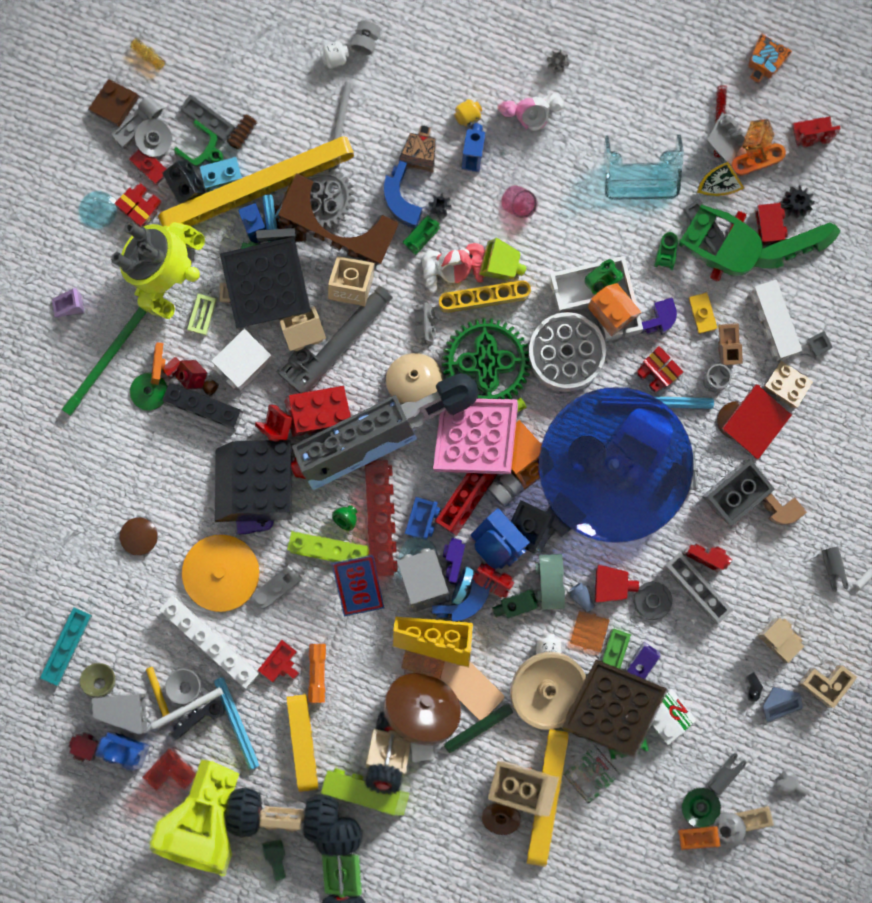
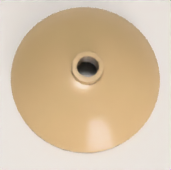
M410 353L399 357L390 365L386 374L388 392L391 397L396 395L400 404L417 402L437 392L436 385L443 380L442 370L437 362L431 357L419 353ZM412 373L418 374L416 377L411 376Z

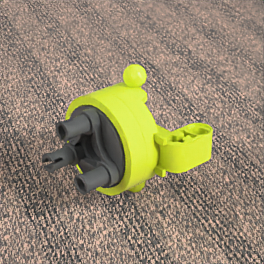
M130 221V223L128 222L125 225L124 230L132 236L125 244L122 253L115 252L112 255L111 262L120 267L121 274L128 283L137 287L134 295L138 296L137 303L140 308L152 315L170 319L174 315L175 306L163 298L164 293L175 283L182 284L185 279L189 282H195L200 278L199 270L191 267L186 247L195 250L202 249L205 244V237L193 227L177 222L170 224L169 227L157 224L139 227Z

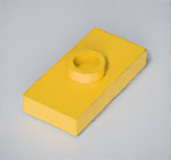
M708 293L689 297L688 300L698 334L717 330Z

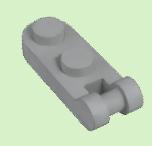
M292 564L288 565L254 592L252 596L253 604L260 609L270 606L303 580L302 577L295 573V568ZM287 575L291 579L288 584L283 579Z

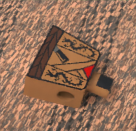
M421 125L418 134H409L399 161L406 162L409 168L434 173L436 139L429 137L430 127Z

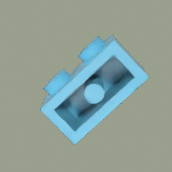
M236 157L200 166L207 193L242 178Z

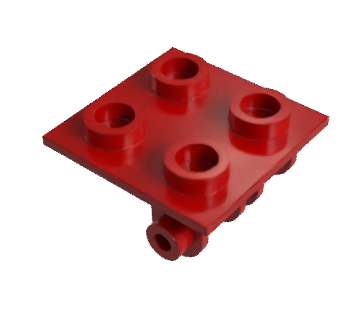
M481 563L477 569L480 573H475L472 578L475 580L474 583L482 587L487 579L490 578L485 589H487L491 580L495 581L490 592L498 583L493 593L500 598H506L509 594V591L506 589L511 590L515 583L510 575L504 572L500 574L487 563Z

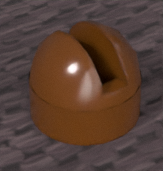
M208 379L205 380L202 389L207 395L212 396L217 391L219 384L214 380Z

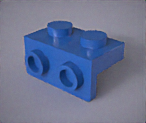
M415 497L405 534L426 541L428 536L432 537L435 526H432L434 518H438L440 508L437 507L438 502Z

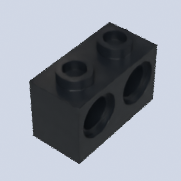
M188 160L176 161L162 172L179 204L206 193L201 180L198 179L194 172L193 165Z

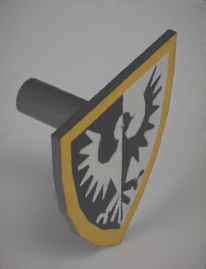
M725 161L704 175L699 183L697 193L722 196L735 193L745 187L729 161Z

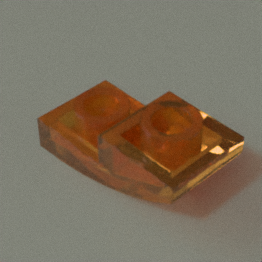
M405 650L401 668L441 679L445 661Z

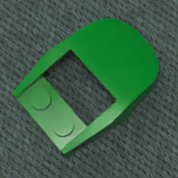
M705 205L700 206V209L679 241L680 247H683V245L691 250V255L705 262L706 266L712 269L717 268L722 270L723 273L732 276H742L749 273L757 263L763 249L760 236L755 230L730 213ZM717 217L734 226L715 256L699 247Z

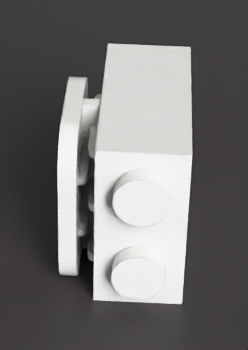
M243 329L212 362L215 365L213 369L220 376L224 374L228 378L226 382L233 389L237 387L241 390L253 381L273 358L262 345Z

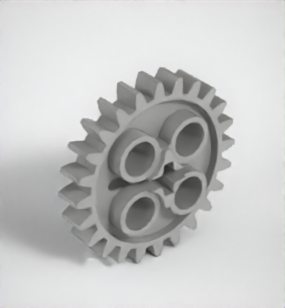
M327 169L324 173L320 172L308 178L314 181L310 194L311 208L317 204L319 205L318 209L313 211V214L324 229L326 225L332 229L333 223L339 226L340 219L345 222L344 215H351L348 209H354L350 203L356 201L352 197L355 194V191L351 189L353 185L348 183L349 179L343 177L344 175L341 172L337 174L335 169L331 173ZM320 186V190L314 193V189ZM338 186L337 192L332 193V189ZM333 205H337L336 209L330 212V208Z

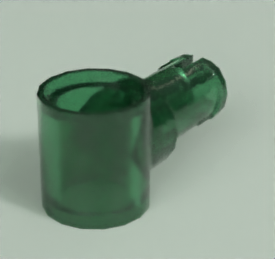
M282 839L262 843L265 860H268V863L271 864L274 880L286 878L282 862L285 856Z

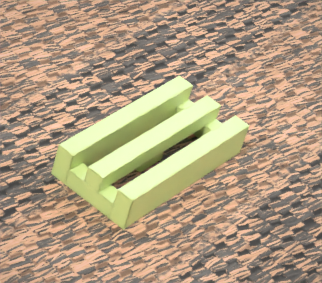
M201 294L197 295L188 331L207 335L217 302L216 298ZM201 299H203L204 304L201 310L197 327L194 328L193 326L196 320ZM210 301L211 304L204 324L203 330H201L208 302Z

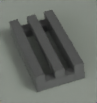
M295 228L256 231L258 242L277 241L290 237H295L296 239Z

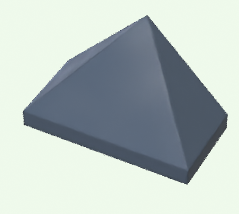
M773 687L763 706L767 722L803 708L800 693Z

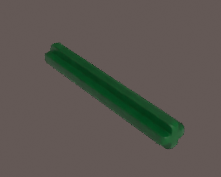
M505 704L445 742L444 747L447 752L452 753L513 714L512 708L509 704Z

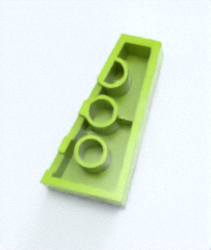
M334 768V771L327 770L321 791L322 794L388 814L404 815L410 792L400 790L396 794L392 793V795L388 793L383 795L382 792L378 794L375 790L371 791L370 788L366 787L365 780L363 779L364 776L355 773H352V776L346 775L345 770Z

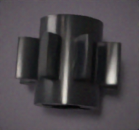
M443 193L439 197L433 195L434 201L428 203V206L433 207L430 213L433 214L435 212L437 218L443 214L447 216V209H452L451 205H447L450 202V198L445 199ZM437 203L443 204V208L437 207Z

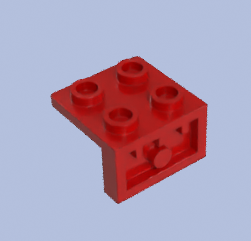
M830 116L792 124L796 145H803V147H810L818 142H821V144L830 143L841 130L840 125L832 127Z

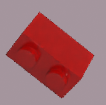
M781 203L757 205L755 215L757 231L762 241V246L773 245L787 238V228L783 226L785 211L784 208H781Z

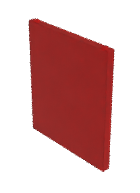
M755 384L721 429L755 459H759L792 415L759 385Z

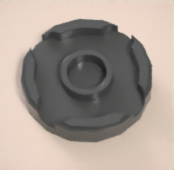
M652 581L644 583L639 587V592L635 593L633 602L640 616L649 620H657L669 613L673 599L671 592L665 585Z

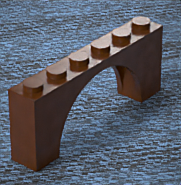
M297 173L293 175L275 215L279 219L278 222L286 226L290 224L296 227L295 230L302 234L309 233L313 235V239L319 242L326 241L330 243V247L333 249L345 250L348 252L347 255L357 259L359 257L366 262L374 263V266L380 265L399 223L381 215L377 218L374 225L360 236L340 237L324 229L313 214L310 194L314 181Z

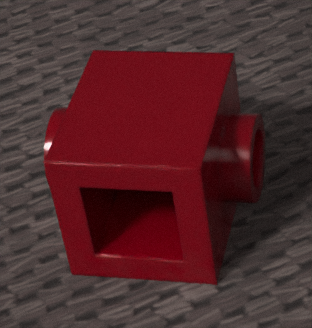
M181 360L175 377L186 389H202L208 372L197 360Z
M86 732L76 734L70 740L68 747L71 749L69 753L74 755V759L82 762L85 759L94 761L100 741L94 740V735Z

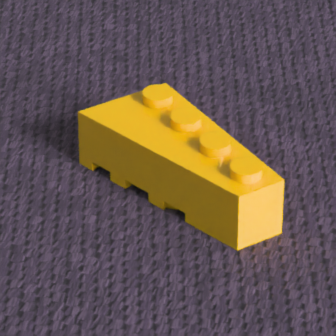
M395 616L393 647L469 668L473 623Z

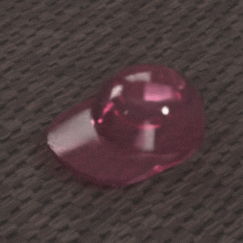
M513 185L506 189L501 203L504 210L520 218L533 216L539 205L535 194L518 185Z

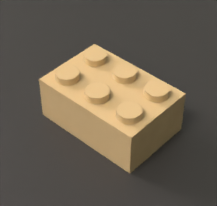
M497 761L488 800L538 816H549L559 777L510 762Z

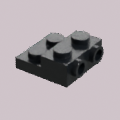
M520 500L511 523L530 542L525 547V550L534 554L536 551L542 553L550 536L547 533L555 516Z

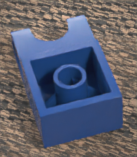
M116 732L107 733L106 737L101 738L95 756L103 758V761L111 764L119 763L122 765V768L133 771L142 768L150 745Z

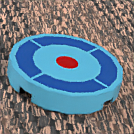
M464 567L456 583L451 600L454 604H461L466 595V586H469L471 583L473 570L469 567Z

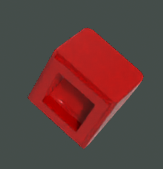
M177 357L171 359L163 370L170 379L175 376L180 363Z

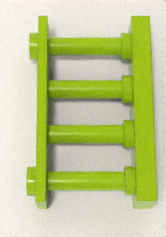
M291 531L287 549L291 554L331 562L369 556L370 551L368 546Z

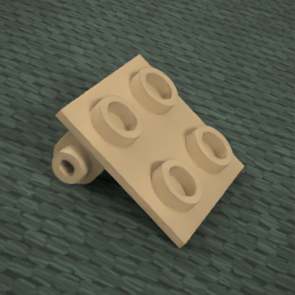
M780 361L763 388L772 395L776 394L775 398L781 397L780 401L784 400L790 408H797L813 381Z

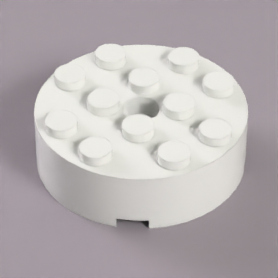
M566 312L552 315L541 322L531 337L528 348L529 364L536 378L553 390L571 392L582 389L597 377L604 364L606 356L604 337L596 325L580 314ZM569 348L572 354L565 356L562 353V349Z

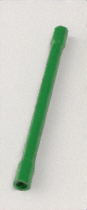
M140 307L137 309L61 410L70 416L73 414L83 397L146 315L147 311Z

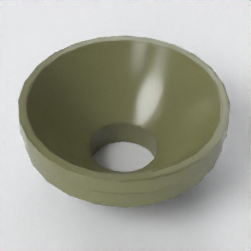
M94 663L83 670L79 682L82 691L86 695L98 698L105 697L114 689L116 678L110 666L103 663ZM97 680H104L105 686L103 688L96 689L94 687Z

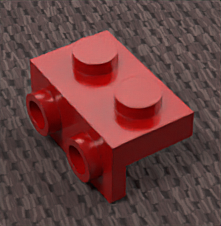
M269 405L265 422H255V427L271 441L287 440L289 430L292 427V418L278 406Z

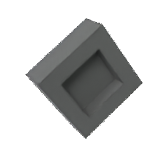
M825 331L806 340L815 357L833 348Z

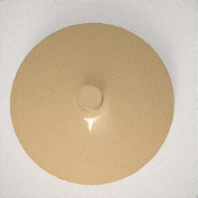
M544 652L534 655L518 668L513 677L510 694L514 709L526 723L533 727L546 730L560 728L563 726L567 712L574 704L586 680V675L578 663L565 654Z

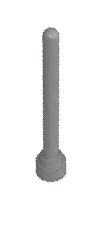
M345 81L333 140L342 136L352 85L350 81ZM340 164L332 168H339Z

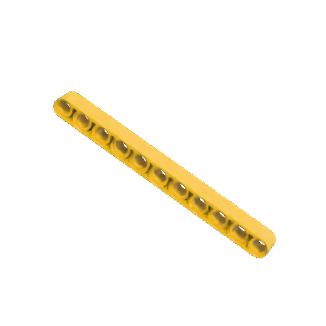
M339 137L167 209L158 215V219L163 227L164 225L169 227L174 222L188 226L196 225L289 186L293 175L296 173L308 178L344 163L354 157L353 149L347 137Z

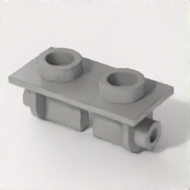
M427 303L416 305V309H414L415 322H422V325L415 326L416 339L418 343H425L426 341L434 343V337L436 336V330L433 326L435 311L432 305Z

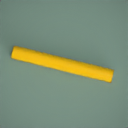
M150 667L145 670L162 717L170 713L154 669Z

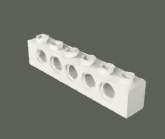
M171 596L159 609L245 689H248L258 678L260 673L175 596Z

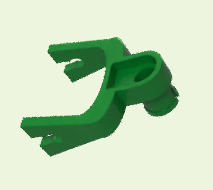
M196 119L193 122L194 127L210 137V141L203 153L197 158L192 159L179 148H174L176 155L184 160H188L195 167L202 165L205 161L210 164L223 161L222 152L215 148L217 135ZM217 154L219 158L214 159L212 156Z

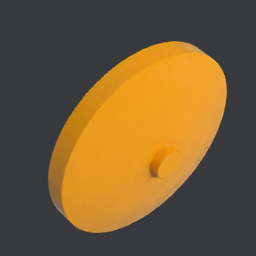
M212 535L200 540L189 550L182 566V581L189 597L199 606L215 612L231 611L245 604L254 594L260 577L258 560L252 549L240 539L230 535Z

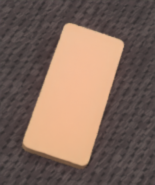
M429 656L422 660L423 665L436 678L446 683L453 690L457 698L479 720L488 716L504 699V695L471 662L469 668Z

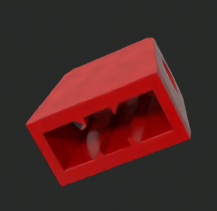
M603 565L596 566L594 603L626 600L628 592H639V581L628 580V571Z

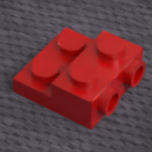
M695 544L686 547L683 555L715 572L727 569L732 560L726 554L727 551L718 546L716 548L711 547L705 552L706 549Z

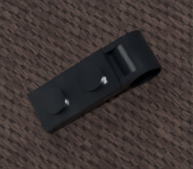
M214 700L199 710L197 708L187 715L189 717L188 720L184 723L180 721L172 728L174 730L171 733L172 737L178 740L206 715L211 718L223 716L225 713L223 703ZM215 703L220 706V713L217 715L211 712V706Z

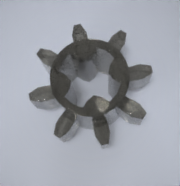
M561 49L559 52L552 50V57H547L546 59L547 62H550L547 69L554 70V74L557 71L564 73V66L569 67V62L565 61L568 58V54L564 55Z

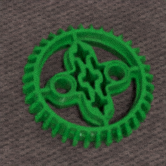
M485 318L482 319V324H479L478 319H475V326H472V323L469 321L467 323L468 329L464 325L461 326L462 333L459 330H455V334L458 337L451 335L450 339L453 343L448 341L446 343L450 349L444 348L443 350L444 353L448 354V356H442V360L448 361L442 363L443 368H448L443 371V375H456L454 371L456 367L462 374L476 375L477 387L486 393V395L478 394L477 399H505L504 397L512 400L511 393L515 396L518 395L516 388L523 390L520 382L523 384L527 383L523 376H530V373L525 371L531 370V366L526 364L530 362V359L525 358V356H528L529 351H524L528 344L521 345L524 337L517 339L520 332L517 331L513 334V326L507 330L508 323L505 322L502 327L500 326L501 321L497 320L495 325L492 318H490L489 324H486ZM482 331L474 341V352L463 353L454 362V354L461 341L474 332ZM487 331H495L509 338L515 345L519 358H516L511 351L497 350L495 337ZM484 337L486 338L488 343L487 350H485L484 345H482ZM479 350H481V356L479 357V360H478V367H479V369H476V364H477L476 358H477L478 355H479ZM485 356H487L488 362H492L489 363L488 369H486L483 363ZM495 357H497V368L495 369L494 376H492V369L495 367ZM507 357L510 359L511 364L504 366L500 360ZM463 361H472V367L465 368L462 365ZM519 364V372L512 385L506 390L492 395L491 393L499 386V374L509 373ZM487 375L489 380L493 381L490 383L489 388L486 385V382H483L485 381Z

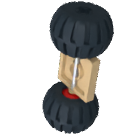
M239 788L232 791L229 795L226 829L234 836L245 838L255 835L260 826L268 830L284 828L286 831L293 832L300 830L303 822L304 837L308 841L315 843L317 840H321L322 832H330L331 825L336 823L338 818V802L331 796L319 794L308 798L305 812L304 809L265 806L263 811L260 793L250 788Z

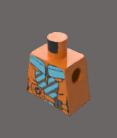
M761 33L748 64V67L754 70L750 78L758 83L763 76L771 79L787 61L792 50Z

